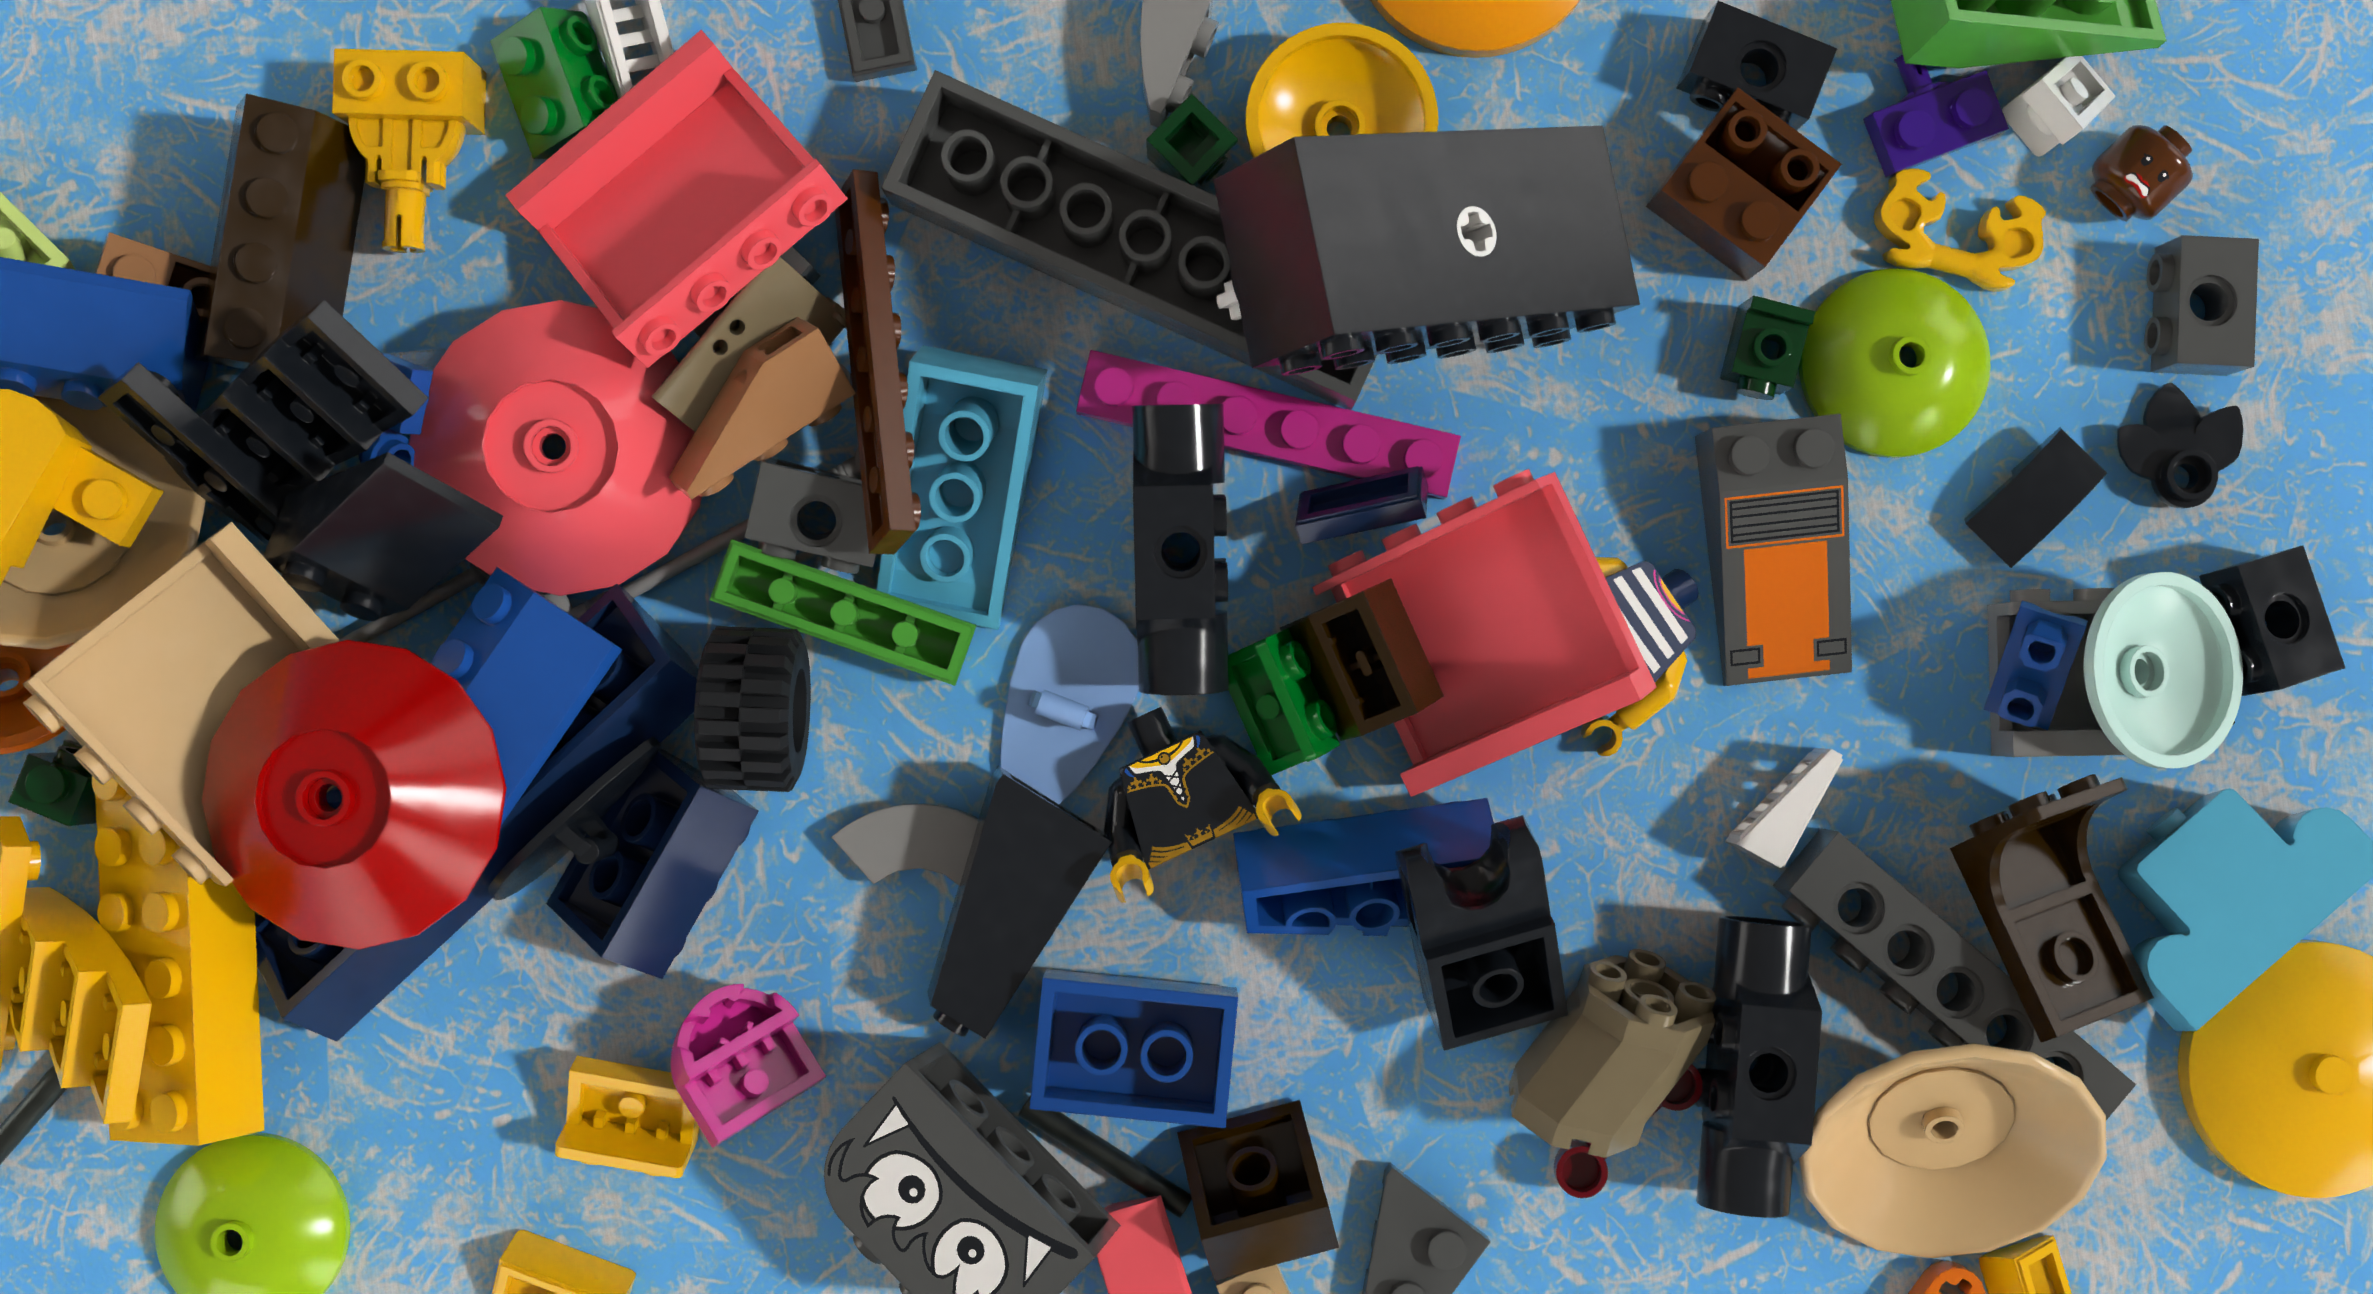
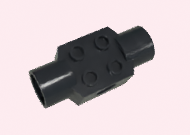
M1224 404L1132 406L1135 606L1139 692L1153 695H1202L1229 690L1227 611L1215 609V602H1228V568L1226 558H1214V536H1227V508L1225 494H1213V484L1225 483ZM1178 532L1192 535L1199 543V551L1195 558L1182 564L1169 560L1162 548L1166 538Z
M1719 916L1714 983L1712 991L1716 996L1712 1010L1715 1024L1707 1043L1706 1067L1698 1068L1702 1078V1093L1696 1102L1697 1107H1702L1703 1118L1696 1202L1705 1208L1749 1217L1777 1218L1789 1215L1793 1165L1812 1145L1822 1009L1808 973L1811 925L1757 917ZM1758 1057L1757 1064L1749 1071L1751 1063Z

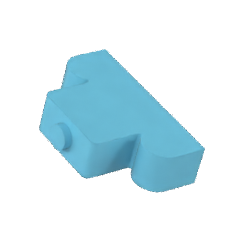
M2230 788L2202 796L2184 812L2175 807L2165 813L2146 831L2153 839L2118 870L2120 880L2169 932L2168 936L2153 937L2142 941L2132 951L2154 997L2148 1000V1002L2175 1031H2197L2373 878L2372 839L2346 814L2340 810L2328 807L2289 815L2280 820L2272 829L2234 789Z

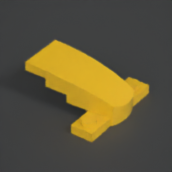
M0 389V586L11 566L24 568L52 509L59 511L119 546L131 548L164 491L91 451V444L77 428L37 399L10 389Z
M0 816V1071L3 1051L13 1050L16 1040L20 1052L49 1050L61 1088L90 1086L103 1124L133 1122L152 1003L128 958L109 933L88 912L51 887L26 888L27 880H37L39 877L41 866L39 842L29 840L20 816Z

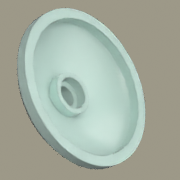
M2155 572L2134 576L2122 582L2107 595L2098 608L2086 639L2083 675L2088 701L2106 737L2129 759L2147 767L2182 768L2207 758L2221 745L2232 728L2240 706L2243 689V663L2239 641L2231 620L2222 605L2208 589L2187 576L2173 572Z

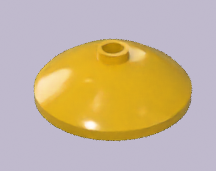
M1329 23L1308 28L1280 44L1264 61L1254 78L1248 95L1245 114L1246 136L1251 155L1255 158L1293 137L1329 136L1327 127L1333 122L1346 124L1350 130V135L1437 132L1438 107L1434 88L1428 74L1416 56L1401 42L1385 32L1355 23Z

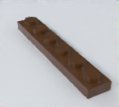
M853 169L841 188V191L848 199L835 209L852 388L856 393L853 395L868 549L869 554L894 555L918 529L921 518V503L918 494L911 490L909 470L914 459V440L912 434L905 431L903 409L908 396V382L905 373L899 372L897 349L901 340V319L898 313L892 312L890 292L895 280V263L893 257L886 254L884 237L889 221V206L886 198L880 197L878 172Z

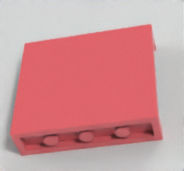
M702 30L505 195L514 208L541 234L614 328L611 332L615 338L647 368L664 354L673 350L684 337L715 311L725 306L730 298L763 270L772 266L782 254L815 226L823 223L835 209L848 199L816 158L813 159L733 69Z
M1530 469L1515 474L1493 485L1498 498L1479 507L1476 506L1472 496L1436 513L1441 523L1440 526L1421 534L1416 523L1381 540L1386 552L1369 560L1366 559L1363 550L1348 555L1328 565L1332 578L1312 587L1316 596L1331 590L1336 602L1390 578L1394 583L1444 697L1419 713L1394 723L1413 763L1411 767L1400 773L1410 797L1638 702L1657 688L1555 472L1535 480Z

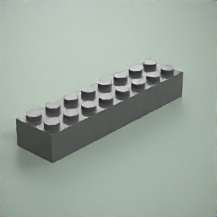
M934 71L881 187L891 205L1251 366L1242 319L1231 320L1229 308L1219 309L1217 304V296L1225 292L1224 283L1232 280L1231 264L1217 196L939 71ZM1333 359L1322 360V367L1319 369L1287 376L1281 375L1280 365L1256 367V369L1342 408L1351 410L1358 399L1374 362L1355 368L1336 370Z

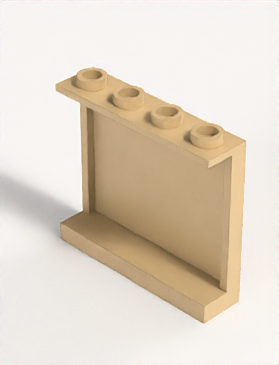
M230 522L26 680L22 685L32 696L24 701L23 704L51 733L54 734L63 726L82 745V748L73 754L79 763L102 785L112 777L132 797L123 805L126 811L151 835L162 828L181 847L171 856L198 884L201 885L210 877L216 884L227 886L234 879L215 860L202 805L210 742L244 687L291 653L339 642L340 640L233 522Z

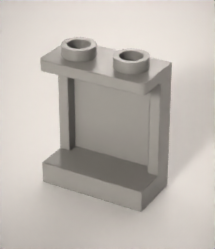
M2114 588L2073 589V601H2050V589L2010 590V602L1987 605L1989 691L2022 600L2056 614L2088 620L2049 729L2046 730L2036 726L2028 727L2003 719L1998 714L1990 712L1991 756L2124 755L2110 742L2099 726L2088 701L2083 675L2084 649L2090 625L2101 603Z

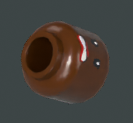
M2133 125L2096 159L2092 166V173L2096 182L2090 189L2096 199L2109 212L2122 221L2127 222L2132 216L2143 220H2150L2159 214L2191 182L2193 173L2186 157L2192 152V148L2177 131L2167 125H2164L2158 131L2148 126Z

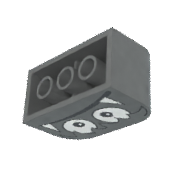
M942 1042L903 1064L841 1129L833 1140L825 1161V1188L834 1212L854 1234L853 1241L857 1249L871 1262L883 1264L900 1282L899 1288L902 1294H1060L1098 1255L1121 1226Z

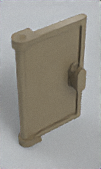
M779 257L772 266L763 270L734 296L651 397L696 432L743 351L797 317L818 327L830 346L844 328L846 329L845 309L832 299L823 296L786 261ZM737 319L740 321L739 328L735 327L737 324ZM721 348L719 351L713 352V349Z

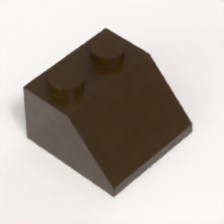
M1300 1100L1229 1118L1226 1120V1128L1199 1126L1177 1132L1199 1234L1214 1281L1339 1248Z

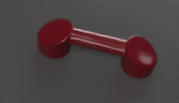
M1693 1064L1689 1066L1652 1116L1662 1106L1669 1110L1681 1111L1690 1108L1698 1101L1702 1093V1078ZM1580 1140L1572 1141L1569 1150L1559 1149L1554 1160V1175L1558 1184L1569 1195L1576 1198H1589L1599 1193L1605 1186L1608 1178V1167L1605 1161L1606 1158L1588 1154L1591 1143Z

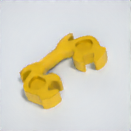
M1905 169L1896 173L1888 180V192L1876 207L1873 218L1877 230L1886 239L1901 248H1891L1882 255L1883 260L1891 265L1904 269L1930 268L1965 277L1982 289L2000 292L2015 284L2013 278L2006 277L2000 272L2022 268L2037 260L2042 254L2043 231L2041 222L2046 215V211L2038 202L2031 198L2018 195L2006 202L2005 207L2013 219L2003 220L2000 216V209L1997 206L1986 211L1980 218L1978 237L1988 244V251L1971 253L1936 244L1924 233V226L1932 225L1940 220L1946 204V197L1943 192L1927 200L1917 191V187L1931 179L1929 172L1922 169Z

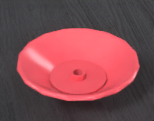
M563 300L501 310L451 343L433 369L429 401L425 410L421 434H410L408 445L412 446L415 451L414 467L503 515L499 528L472 551L465 560L490 576L498 567L534 591L565 596L613 587L615 584L620 585L669 553L700 508L702 496L698 495L691 500L674 486L669 478L695 431L651 397L679 364L671 351L664 354L647 368L615 338L611 332L614 328L598 308ZM557 434L565 441L566 449L560 458L551 460L545 455L543 444L547 437Z

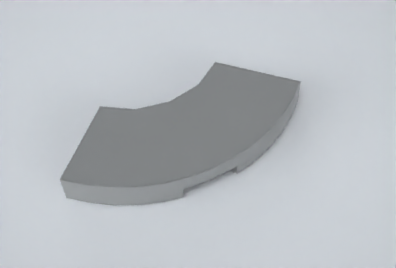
M902 804L879 809L864 815L844 826L831 838L873 884L894 872L921 868L944 874L960 886L979 818L947 806Z

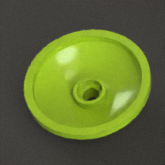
M1876 270L1862 274L1844 283L1829 294L1815 310L1814 321L1809 326L1799 364L1800 383L1805 399L1814 416L1841 414L1844 444L1864 454L1885 458H1902L1922 454L1950 441L1969 424L1977 413L1989 383L1991 368L1989 343L1983 325L1974 309L1958 291L1934 276L1915 270ZM1902 346L1910 347L1915 351L1917 362L1913 368L1907 367L1901 362L1899 352Z
M252 1133L214 1142L189 1157L178 1168L165 1187L157 1208L154 1235L155 1246L162 1271L177 1294H324L339 1274L348 1251L350 1240L348 1204L336 1176L329 1166L313 1151L286 1137L268 1133ZM229 1230H234L240 1234L243 1242L241 1250L234 1249L229 1245L227 1240Z

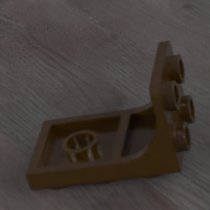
M2096 774L2086 776L2058 788L2057 790L2061 796V799L2058 800L2055 794L2048 795L2046 791L2027 797L2008 806L2013 818L2010 819L2007 811H2003L1975 822L1969 826L1974 837L1950 848L2041 1043L2154 998L2093 873L2087 852V829L2091 816L2102 802L2128 790L2122 777L2100 784Z

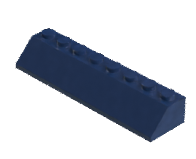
M615 584L578 618V620L623 650L501 825L498 848L468 898L418 936L361 950L303 941L260 914L255 916L257 967L282 1019L337 1042L492 899L488 892V887L495 876L546 825L598 778L640 744L651 737H655L661 743L694 713L698 676L697 666L689 655L623 587Z

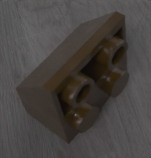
M1391 578L1280 627L1281 631L1289 628L1293 639L1304 647L1311 663L1310 677L1319 698L1330 706L1335 715L1338 741L1363 736L1417 714L1444 697Z

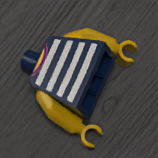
M1596 557L1657 686L1640 701L1616 710L1613 716L1604 715L1582 725L1581 735L1583 738L1591 735L1600 726H1607L1612 729L1611 739L1596 751L1600 756H1611L1621 747L1623 741L1622 732L1630 727L1636 730L1675 699L1687 663L1684 650L1696 638V628L1683 609L1698 598L1699 592L1695 581L1683 570L1674 569L1664 577H1661L1654 565L1646 560L1628 568L1617 557Z

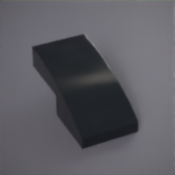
M2059 427L2011 471L2012 477L1964 519L1965 524L2012 568L2094 489L2107 472Z

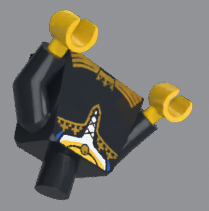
M1162 707L1127 722L1143 757L1119 768L1121 777L1115 780L1108 790L1103 829L1105 837L1112 842L1108 847L1113 867L1110 873V881L1118 901L1126 903L1122 889L1127 881L1131 879L1142 880L1147 896H1150L1154 892V885L1149 869L1251 821L1259 819L1267 832L1272 836L1279 835L1271 823V819L1277 811L1289 809L1297 821H1300L1302 817L1300 809L1286 791L1280 790L1279 785L1260 758L1225 735L1205 737L1202 731L1199 730L1177 741Z

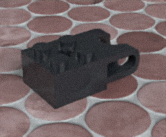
M1524 815L1492 824L1489 848L1480 859L1464 867L1447 868L1434 863L1428 851L1427 843L1395 851L1422 994L1444 1051L1568 1015L1556 928L1550 914L1542 857L1539 846Z

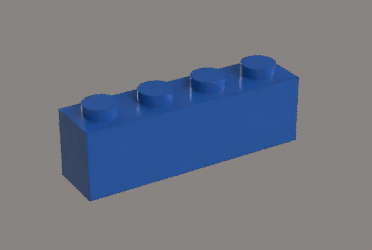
M1488 798L1454 801L1446 804L1389 810L1381 813L1324 819L1316 822L1275 827L1279 833L1278 836H1272L1265 828L1233 833L1247 933L1329 935L1335 928V925L1353 926L1357 930H1361L1363 936H1387L1390 926L1409 927L1395 851L1427 843L1428 851L1434 863L1447 868L1464 867L1480 859L1490 846L1491 825L1494 824Z

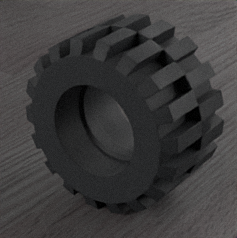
M716 626L715 630L713 629L704 646L699 664L694 709L697 762L708 788L790 792L794 788L804 766L809 735L811 703L808 652L797 629Z

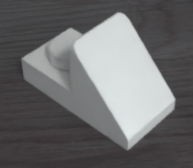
M2083 56L2065 57L2006 104L2002 112L2007 123L2031 152L2040 157L2059 143L2063 145L2081 132L2116 96Z

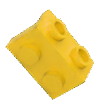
M577 1056L569 1069L566 1124L555 1143V1156L580 1161L588 1165H603L643 1172L650 1176L680 1178L698 1141L699 1126L679 1095L671 1072Z

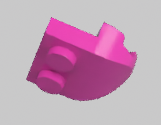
M733 984L716 989L703 997L694 1006L676 1034L671 1051L673 1082L712 1148L817 1085L826 1077L793 1023L799 1016L798 1012L785 998L777 993L769 995L758 990L744 988V984Z

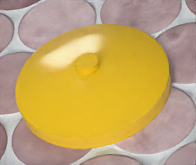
M2300 940L2197 1031H2182L2178 1050V1078L2184 1106L2189 1119L2203 1142L2230 1169L2271 1190L2305 1198L2337 1197L2354 1193L2373 1185V956L2335 943L2318 940Z

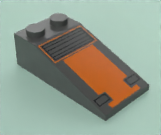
M1841 414L1714 427L1695 436L1723 685L1731 686L1852 672L1848 473Z

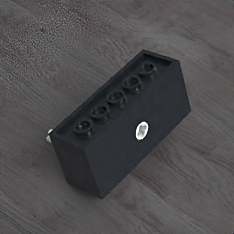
M1603 125L1293 137L1213 180L1231 264L1232 278L1231 281L1224 283L1225 292L1217 296V304L1219 309L1229 308L1231 320L1242 319L1252 368L1280 365L1281 375L1287 376L1319 369L1322 367V360L1333 359L1335 369L1342 370L1370 364L1375 361L1374 355L1378 354L1386 355L1387 364H1397L1425 357L1427 355L1426 349L1436 348L1437 358L1442 359L1471 353L1476 350L1475 344L1482 343L1485 344L1486 353L1507 351L1525 345L1524 339L1532 338L1533 348H1542L1571 340L1570 329L1575 327L1578 333L1613 326L1616 324L1615 313L1640 305Z

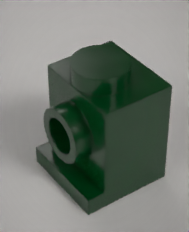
M1191 94L1146 139L1147 158L1161 172L1193 186L1197 183L1200 186H1204L1225 165L1228 160L1225 154L1238 142V138Z
M1754 295L1737 308L1720 379L1737 383V393L1762 400H1773L1775 393L1782 394L1794 388L1808 329L1813 324L1816 311ZM1763 339L1777 342L1779 345L1776 360L1768 359L1763 355L1761 351Z
M64 740L63 745L59 746L56 752L28 753L8 802L66 826L96 823L95 793L92 788V775L73 755L82 748V745L71 740Z

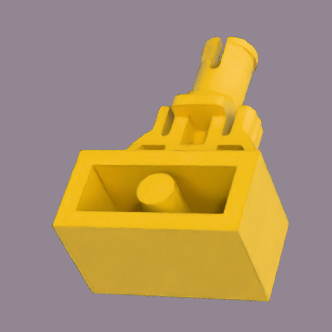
M334 49L332 113L349 124L352 140L366 160L365 183L373 188L385 191L384 240L382 241V249L406 253L407 248H410L412 253L425 252L424 224L426 197H430V192H433V188L435 190L446 189V167L458 155L463 145L465 134L485 135L487 73L465 52Z

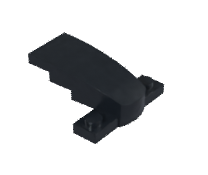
M326 300L321 301L270 343L201 416L179 398L177 389L168 379L156 372L148 371L139 362L114 380L98 397L100 401L158 450L174 471L198 495L234 521L240 522L266 546L287 494L324 479L335 465L367 451L384 431L412 417L429 398Z

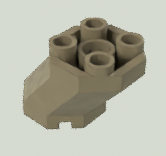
M1643 949L1630 950L1628 957L1614 955L1585 964L1577 987L1566 1000L1568 1015L1550 1020L1515 1065L1509 1083V1095H1514L1511 1104L1512 1117L1554 1147L1569 1150L1572 1140L1576 1139L1591 1143L1588 1154L1607 1158L1637 1146L1645 1123L1708 1043L1715 1024L1712 1011L1716 1001L1715 993L1707 986L1689 981L1669 967H1666L1665 960L1658 954Z

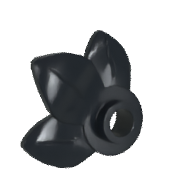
M2171 382L2162 385L2148 401L2143 415V425H2126L2117 429V447L2120 458L2125 466L2132 473L2150 480L2155 494L2162 502L2171 507L2181 509L2198 506L2210 498L2217 485L2218 472L2238 458L2243 441V419L2238 406L2221 408L2200 417L2198 410L2188 397ZM2178 466L2184 468L2189 475V482L2185 488L2179 487L2174 479V471Z

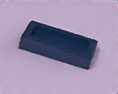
M1411 467L1301 492L1299 494L1295 523L1301 545L1426 518L1428 484L1423 467Z

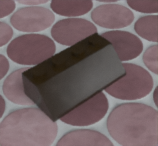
M246 94L237 105L195 360L245 369L280 334L321 301L326 300L343 316L366 168V160L356 148L348 125L316 110L251 94Z

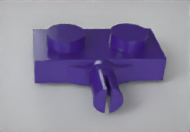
M1903 55L1894 59V62L1897 64L1908 94L1897 104L1873 112L1863 119L1885 178L1902 170L1916 167L1987 140L2009 129L1986 70L1955 82L1932 83L1926 65L1906 64Z

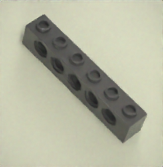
M1821 828L1773 884V887L1787 898L1781 906L1787 914L1798 923L1811 925L1812 931L1817 925L1824 929L1836 940L1830 949L1841 960L1859 973H1862L1868 967L1885 981L1879 988V991L1910 1015L1916 1008L1934 1024L1930 1027L1928 1033L1944 1047L1972 1043L1990 1046L1986 1036L1987 1027L1992 1019L2003 1015L2007 1025L2005 1036L2000 1042L1991 1046L2033 1052L2044 1059L2052 1057L2055 1065L2078 1076L2105 1113L2106 1120L2136 1086L2131 1079L2074 1031L2041 1043L2011 978L1840 832ZM1855 889L1861 898V909L1854 919L1844 922L1838 912V903L1845 892ZM1900 931H1905L1910 941L1908 954L1901 961L1892 963L1887 952L1888 943L1893 935ZM1954 973L1958 981L1957 994L1950 1002L1941 1004L1937 997V986L1945 975Z

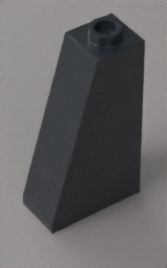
M1000 766L996 768L989 782L960 886L957 890L927 991L930 1006L936 1009L933 1014L934 1019L950 1031L963 1037L971 1030L986 1039L1112 843L1105 837L1103 831Z

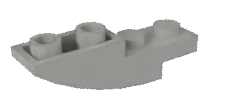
M1143 0L1141 64L1144 96L1150 125L1158 128L1167 119L1169 112L1173 113L1189 97L1194 80L1186 77V73L1194 55L1202 58L1206 57L1219 22L1211 19L1213 0Z

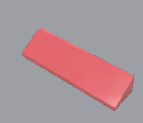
M1161 1195L1112 1203L1104 1208L1121 1225L1097 1255L1108 1294H1192Z

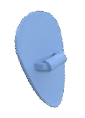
M1080 604L1059 608L1037 621L1021 644L1010 680L1003 722L1000 756L1001 768L1058 804L1079 787L1099 761L1122 726L1138 694L1137 640L1122 620L1103 608Z

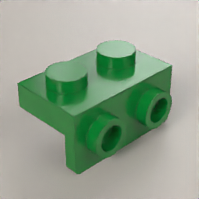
M539 7L490 40L533 159L550 158L618 100L616 90L611 83L599 51L596 34L586 14L582 11Z
M1289 628L1228 655L1229 693L1257 756L1271 775L1302 762L1317 759L1340 746L1336 736L1337 722L1330 706L1319 698L1310 677V659L1304 647L1293 639Z

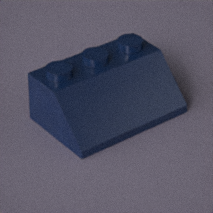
M660 748L641 775L601 818L608 829L619 840V848L616 853L591 864L579 862L574 854L546 904L601 958L663 979L674 958L682 951L686 937L706 902L714 895L718 882L736 850L747 838L750 826L759 811L733 790L708 788L700 770Z

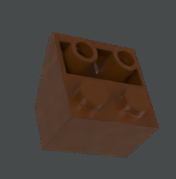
M1737 88L1685 153L1646 207L1747 281L1767 266L1842 164L1743 90Z

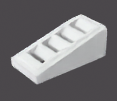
M584 0L618 99L635 86L632 85L629 73L656 68L674 53L660 0H635L636 6L612 10L609 0ZM641 18L645 30L619 35L616 23ZM650 43L654 55L629 60L625 59L623 48Z
M1814 748L1732 830L1725 842L1766 865L1777 868L1785 867L1841 765L1843 755L1833 749Z

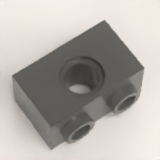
M2181 235L2155 248V254L2151 257L2147 268V286L2153 292V316L2147 323L2144 335L2145 350L2151 355L2150 372L2227 376L2254 367L2259 239ZM2191 293L2198 295L2204 302L2205 317L2203 320L2198 318L2191 310Z
M774 458L761 461L744 538L759 541L757 548L762 550L761 553L775 557L795 559L797 550L821 555V566L840 572L858 574L860 565L873 567L876 554H869L862 479ZM812 501L826 503L835 513V527L825 534L809 532L800 520L801 507Z

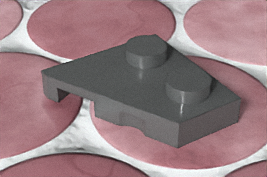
M1389 1163L1383 1174V1191L1378 1219L1375 1220L1371 1241L1372 1252L1369 1268L1366 1269L1362 1294H1452L1490 1244V1240L1487 1235L1393 1164Z

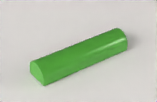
M733 539L730 540L710 601L791 629H797L799 632L945 683L956 685L977 625L802 563L761 553V549Z

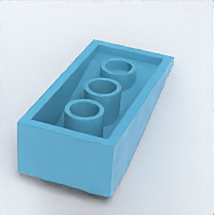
M924 345L909 361L907 375L908 396L903 409L905 431L910 432L914 440V459L909 471L911 490L917 493L920 498L921 518L918 529L894 555L881 554L876 590L977 626L999 629L1038 431L1048 369Z

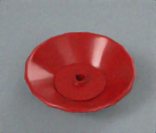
M347 639L291 653L240 691L210 742L202 805L215 860L234 879L232 884L250 909L300 940L361 950L418 936L468 898L498 848L507 787L493 729L458 680L406 648ZM332 785L336 786L342 795L341 804L337 809L332 808L326 798L327 791Z

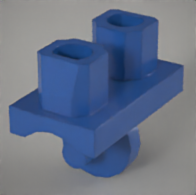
M2022 600L1983 710L1996 713L2001 718L2015 723L2048 730L2088 620L2056 614Z

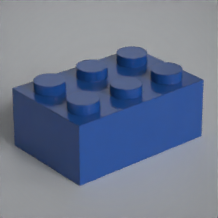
M1047 969L1042 978L1029 1109L1226 1128L1238 1007L1237 988Z

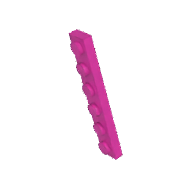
M1090 350L1076 409L1078 415L1133 427L1132 406L1224 404V449L1353 479H1362L1416 466L1423 467L1428 484L1427 496L1439 499L1447 498L1460 443V435Z

